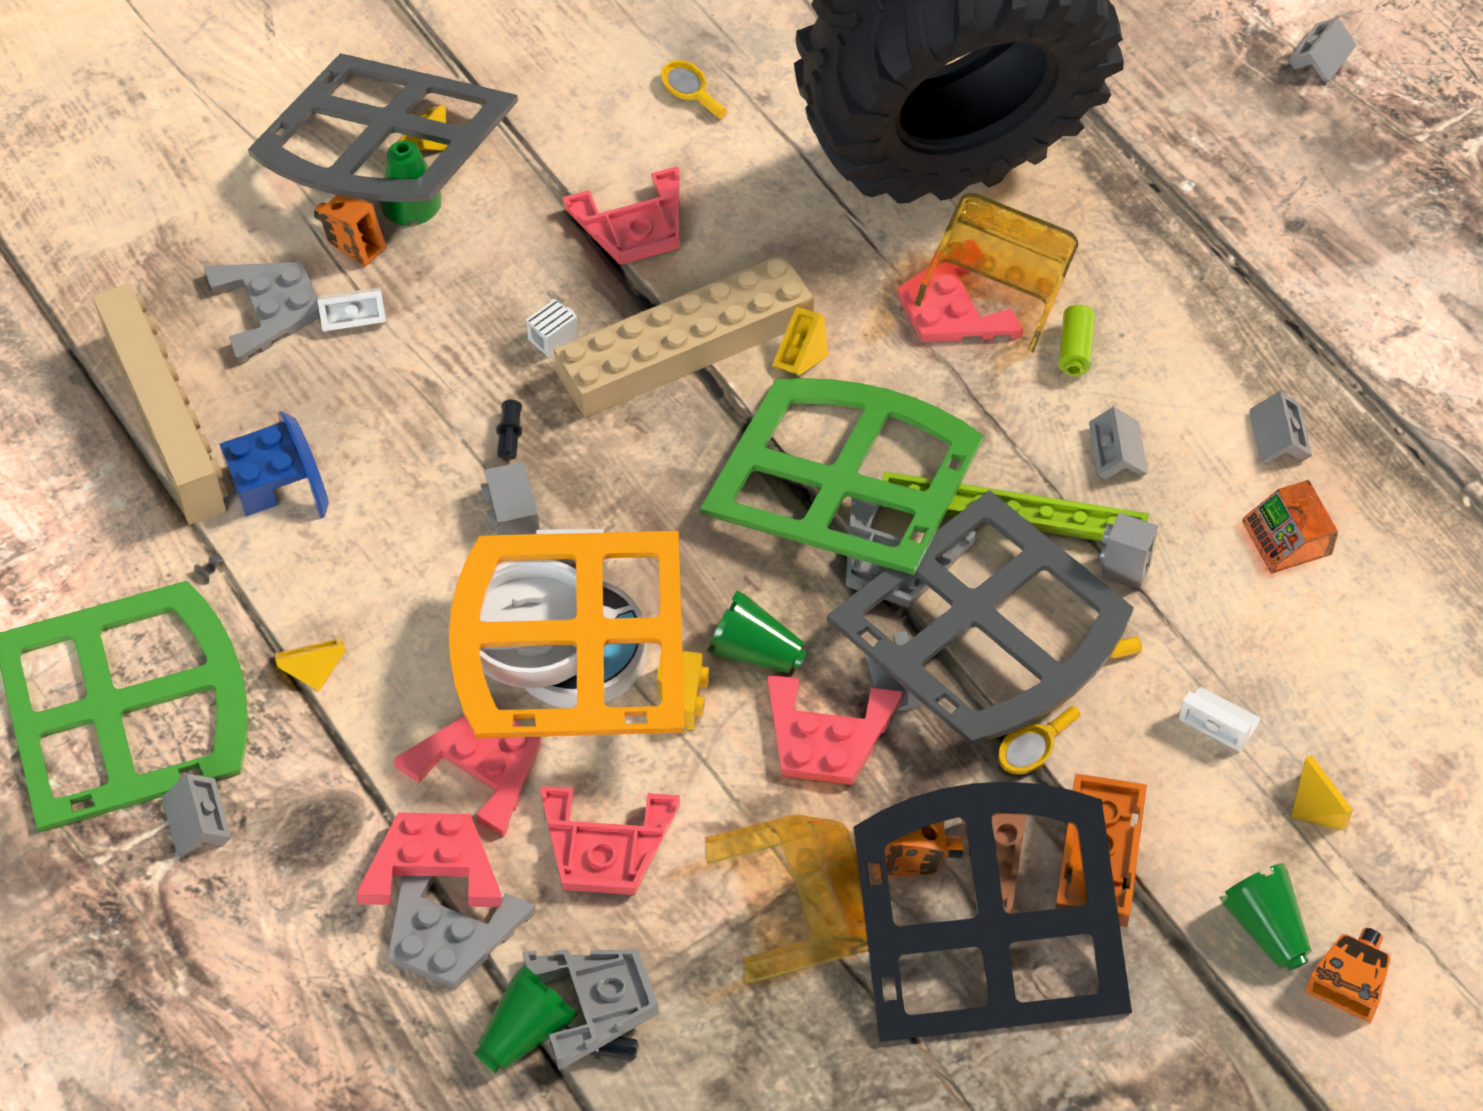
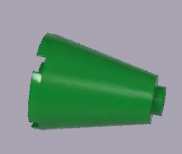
M398 141L389 147L383 178L418 179L424 174L428 166L415 143L411 141ZM441 191L431 201H380V206L384 216L391 222L409 225V222L419 220V224L433 218L441 208Z
M737 590L731 599L733 602L730 608L726 609L718 624L707 652L715 656L789 673L792 667L799 670L807 654V651L801 649L804 642L746 594Z
M1280 863L1270 866L1273 874L1266 876L1259 871L1226 890L1227 896H1220L1219 899L1223 906L1278 968L1287 966L1289 971H1293L1309 962L1307 955L1312 952L1289 871L1285 864Z

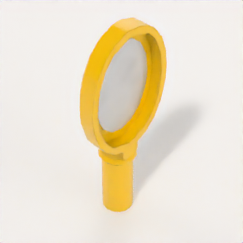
M674 60L664 65L661 71V78L668 92L680 99L697 100L701 106L707 108L719 119L726 116L727 109L712 98L710 93H706L707 83L705 75L696 65L683 60Z
M1074 706L1069 707L1052 722H1048L1047 726L1033 723L1010 732L1004 738L999 749L998 761L1001 767L1015 775L1027 774L1040 768L1052 753L1054 737L1059 736L1060 732L1080 717L1078 709Z

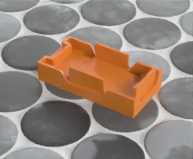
M1075 773L1074 791L1102 799L1120 926L1128 927L1147 784ZM1132 813L1138 814L1137 824H1134V827L1130 826ZM1069 823L1067 825L1055 909L1084 906L1087 901L1077 829L1073 824ZM1068 869L1072 870L1070 883H1067V879H1064V877L1067 878ZM1123 878H1126L1125 887L1129 888L1125 892L1122 891Z

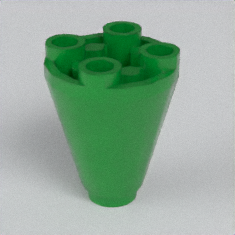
M523 965L512 977L477 1043L480 1047L473 1054L496 1074L501 1067L507 1068L547 1041L549 1034L560 1032L569 1026L578 1014L548 985L545 986L529 968Z

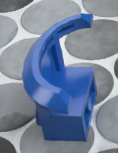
M280 411L278 412L280 423L219 444L226 470L245 516L277 506L273 489L307 478L320 518L325 517L329 504L327 493L311 449L296 418Z

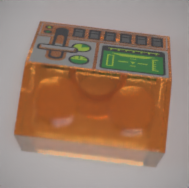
M1309 480L1277 489L1242 519L1247 532L1271 574L1332 555L1339 532Z

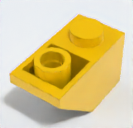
M682 651L684 722L688 730H695L697 717L703 718L705 697L700 696L701 687H708L709 667H704L703 653ZM660 655L657 673V690L658 697L662 701V670Z

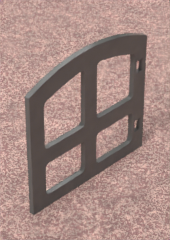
M340 53L248 148L249 156L262 166L281 177L325 193L373 201H431L518 102V95ZM350 75H360L405 86L385 107H377L331 95ZM330 77L335 78L331 83H326ZM429 93L484 105L471 121L462 127L409 114ZM313 114H322L368 126L335 163L327 168L311 163L282 147ZM281 128L285 129L281 135L276 134ZM392 133H400L448 145L418 179H388L353 175Z
M989 490L937 530L914 575L887 568L830 612L826 620L970 745L1001 737L1025 727L1049 714L1073 697L1097 674L1110 658L1124 635L1134 607ZM989 523L1018 546L1022 552L977 588H969L936 559L979 525ZM1041 571L1051 573L1099 613L1085 639L1064 663L1056 661L995 610V607ZM911 578H919L952 607L906 644L897 645L863 615ZM976 627L1036 676L1041 683L1002 703L980 711H974L925 670L923 665L966 630ZM866 631L878 640L874 647L861 637ZM942 698H946L956 707L952 714L938 703Z

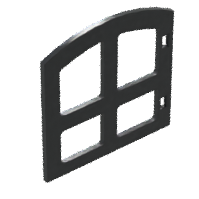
M972 783L942 788L911 797L879 811L853 827L879 1042L1132 1013L1102 799L1070 789L1036 783ZM996 813L1020 814L1073 824L1078 834L1087 899L1086 904L1077 907L1015 914L1007 913L1003 907L992 816ZM954 818H962L966 825L977 909L976 916L970 919L907 926L896 925L892 914L885 846L930 825ZM867 863H880L882 884L870 887ZM1077 935H1088L1092 938L1099 990L1096 994L1031 1002H1020L1016 999L1009 947L1012 943ZM978 947L982 951L989 1000L985 1007L916 1015L906 1013L898 962L900 956ZM881 978H894L897 1000L884 1002Z

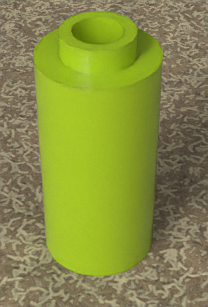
M1072 305L1063 312L1058 367L1070 376L1085 374L1091 367L1095 312L1085 305Z

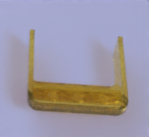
M976 193L965 194L960 198L921 282L914 305L921 307L939 265L944 262L952 263L1041 299L1045 303V309L1027 350L1034 353L1077 251L1078 239L1069 230Z
M794 814L704 837L707 864L782 845L811 932V936L806 941L743 957V980L745 984L868 951L856 851L849 830L842 822Z

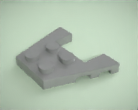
M303 262L204 267L213 296L241 287L246 288L260 325L258 328L229 336L238 365L249 361L248 356L259 349L264 352L272 347L271 342L282 335L287 334L290 336L320 317L317 297Z
M852 497L849 535L891 547L898 546L902 538L872 529L881 510V505ZM970 532L936 560L948 570L974 544L976 532ZM847 557L846 586L859 591L884 572L887 567ZM911 578L886 597L885 600L910 608L930 587L919 578Z
M403 876L388 953L389 962L454 990L489 958L488 954L501 942L505 943L512 937L514 930L524 920H530L536 912L534 904L505 893L501 900V907H497L490 922L486 924L424 899L436 876Z
M568 950L555 951L554 955L537 956L536 951L522 952L525 966L542 983L570 977L585 1022L583 1026L549 1034L550 1045L558 1070L571 1065L659 1014L658 1003L638 950H591L590 955H570Z

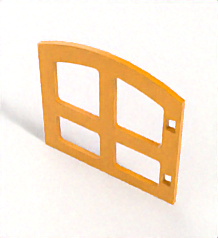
M679 531L485 535L478 537L466 558L457 581L449 624L450 664L455 690L463 713L476 738L685 733ZM608 558H656L659 561L660 614L654 618L608 619L604 617L603 561ZM571 559L576 562L577 615L574 619L483 622L480 620L490 582L500 562ZM628 643H657L660 645L662 670V703L660 705L637 707H608L605 705L604 647L606 645ZM573 645L577 648V705L575 707L499 710L496 708L481 665L479 651L482 648ZM625 716H647V723L625 724ZM514 719H535V726L514 727Z

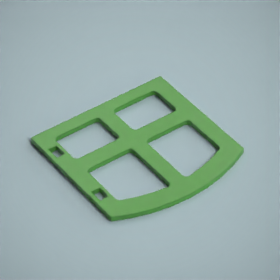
M776 379L700 507V514L914 575L983 442V435L961 419L934 405L890 389L834 379ZM792 404H823L864 410L833 465H825L766 448ZM896 418L951 446L928 490L919 491L858 473L887 419ZM952 459L962 461L957 471L948 468ZM754 471H760L820 489L805 518L801 520L739 504L735 500L748 477ZM846 497H853L914 515L903 539L896 547L829 529L828 526ZM915 531L925 533L920 543L911 540Z
M188 581L0 632V669L38 832L163 797L181 779L180 773L200 767L202 775L199 776L214 778L216 781L241 774L248 731L247 695L241 667L233 644L220 619L207 601ZM175 612L200 645L207 659L206 664L125 688H115L101 638L102 632L164 613ZM73 640L76 645L87 696L82 700L40 712L33 711L21 662L22 654L60 642ZM215 690L217 721L213 752L208 756L149 773L137 774L122 721L124 714L202 691ZM86 724H94L109 778L107 784L62 798H54L41 748V739L44 736ZM92 799L94 806L73 812L72 804Z

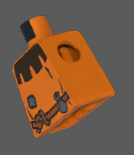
M336 195L328 203L322 202L315 208L314 217L321 221L328 242L361 265L366 267L387 248L373 204L357 198Z
M943 821L914 831L887 844L884 850L888 877L933 875L937 873L943 858L962 857L963 838L961 836H945ZM876 863L877 877H881L880 863Z
M1363 928L1358 939L1347 934L1340 935L1313 970L1305 992L1371 1023L1380 1002L1391 959L1388 953L1379 950L1383 936L1372 928Z

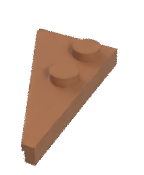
M996 813L992 816L1003 907L1007 913L1012 914L1026 815ZM961 818L962 824L966 832L965 821Z

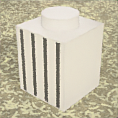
M554 299L526 319L528 340L550 358L554 355V348L578 338V319L571 308L564 307Z

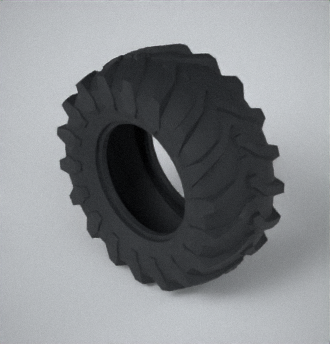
M813 0L811 5L818 18L815 24L797 30L795 37L797 51L801 56V59L794 62L797 87L800 96L808 104L805 107L808 122L825 154L838 172L847 181H851L863 195L875 197L887 193L897 203H910L928 193L934 194L941 201L951 199L969 185L982 182L989 188L1001 183L1011 169L1026 161L1037 165L1047 158L1049 146L1062 136H1077L1085 128L1080 119L1089 108L1108 102L1112 94L1105 83V79L1122 71L1124 66L1121 48L1118 45L1123 40L1120 23L1115 7L1109 0ZM965 55L964 57H962V58H960V59H958V60H956V61H954V62H952V63H949V62L955 60L956 58H959V57Z

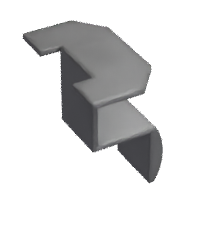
M214 554L209 558L207 567L202 568L199 564H195L194 571L204 576L205 581L209 583V575L215 572L216 564L223 561V559L218 554Z

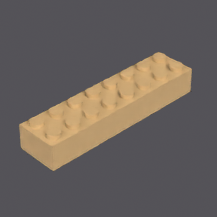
M781 254L554 348L556 373L581 414L586 418L785 334L796 306L814 312V297L785 255Z
M130 283L93 295L105 338L188 525L225 512L226 508L223 498L227 497L228 493L221 478L223 477L217 459H213L210 454L212 451L206 435L201 434L199 430L201 427L194 409L190 410L189 406H186L190 404L184 387L179 386L178 382H176L179 381L173 363H169L165 359L168 358V354L162 339L158 340L157 336L154 337L158 332L152 317L144 314V312H147V308L141 293L135 295Z

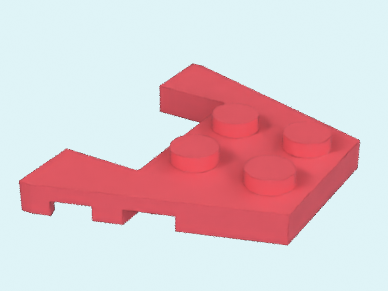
M678 166L651 173L652 184L658 195L657 198L599 213L589 190L563 197L565 210L619 265L680 249Z
M974 239L968 241L898 287L897 296L921 342L963 341L964 336H981L982 340L994 339V335H1010V339L1022 337L1023 328L1012 308L980 317L958 277L959 275L984 268L985 259Z
M768 675L767 681L782 775L785 777L853 785L872 754L873 746L879 736L885 732L890 724L891 716L901 706L903 700L902 691L871 688L866 717L861 719L795 710L800 687L799 679Z
M464 715L400 754L393 762L396 769L420 783L442 758H445L495 790L496 792L477 813V820L504 837L508 831L512 813L516 810L519 803V796L523 785L529 778L542 743L541 737L476 738ZM514 721V727L522 726Z
M541 786V798L562 889L568 891L635 895L680 807V795L648 793L644 825L635 826L570 821L574 798L573 788Z
M398 812L357 890V904L391 905L392 878L394 875L469 877L468 907H501V891L471 814Z

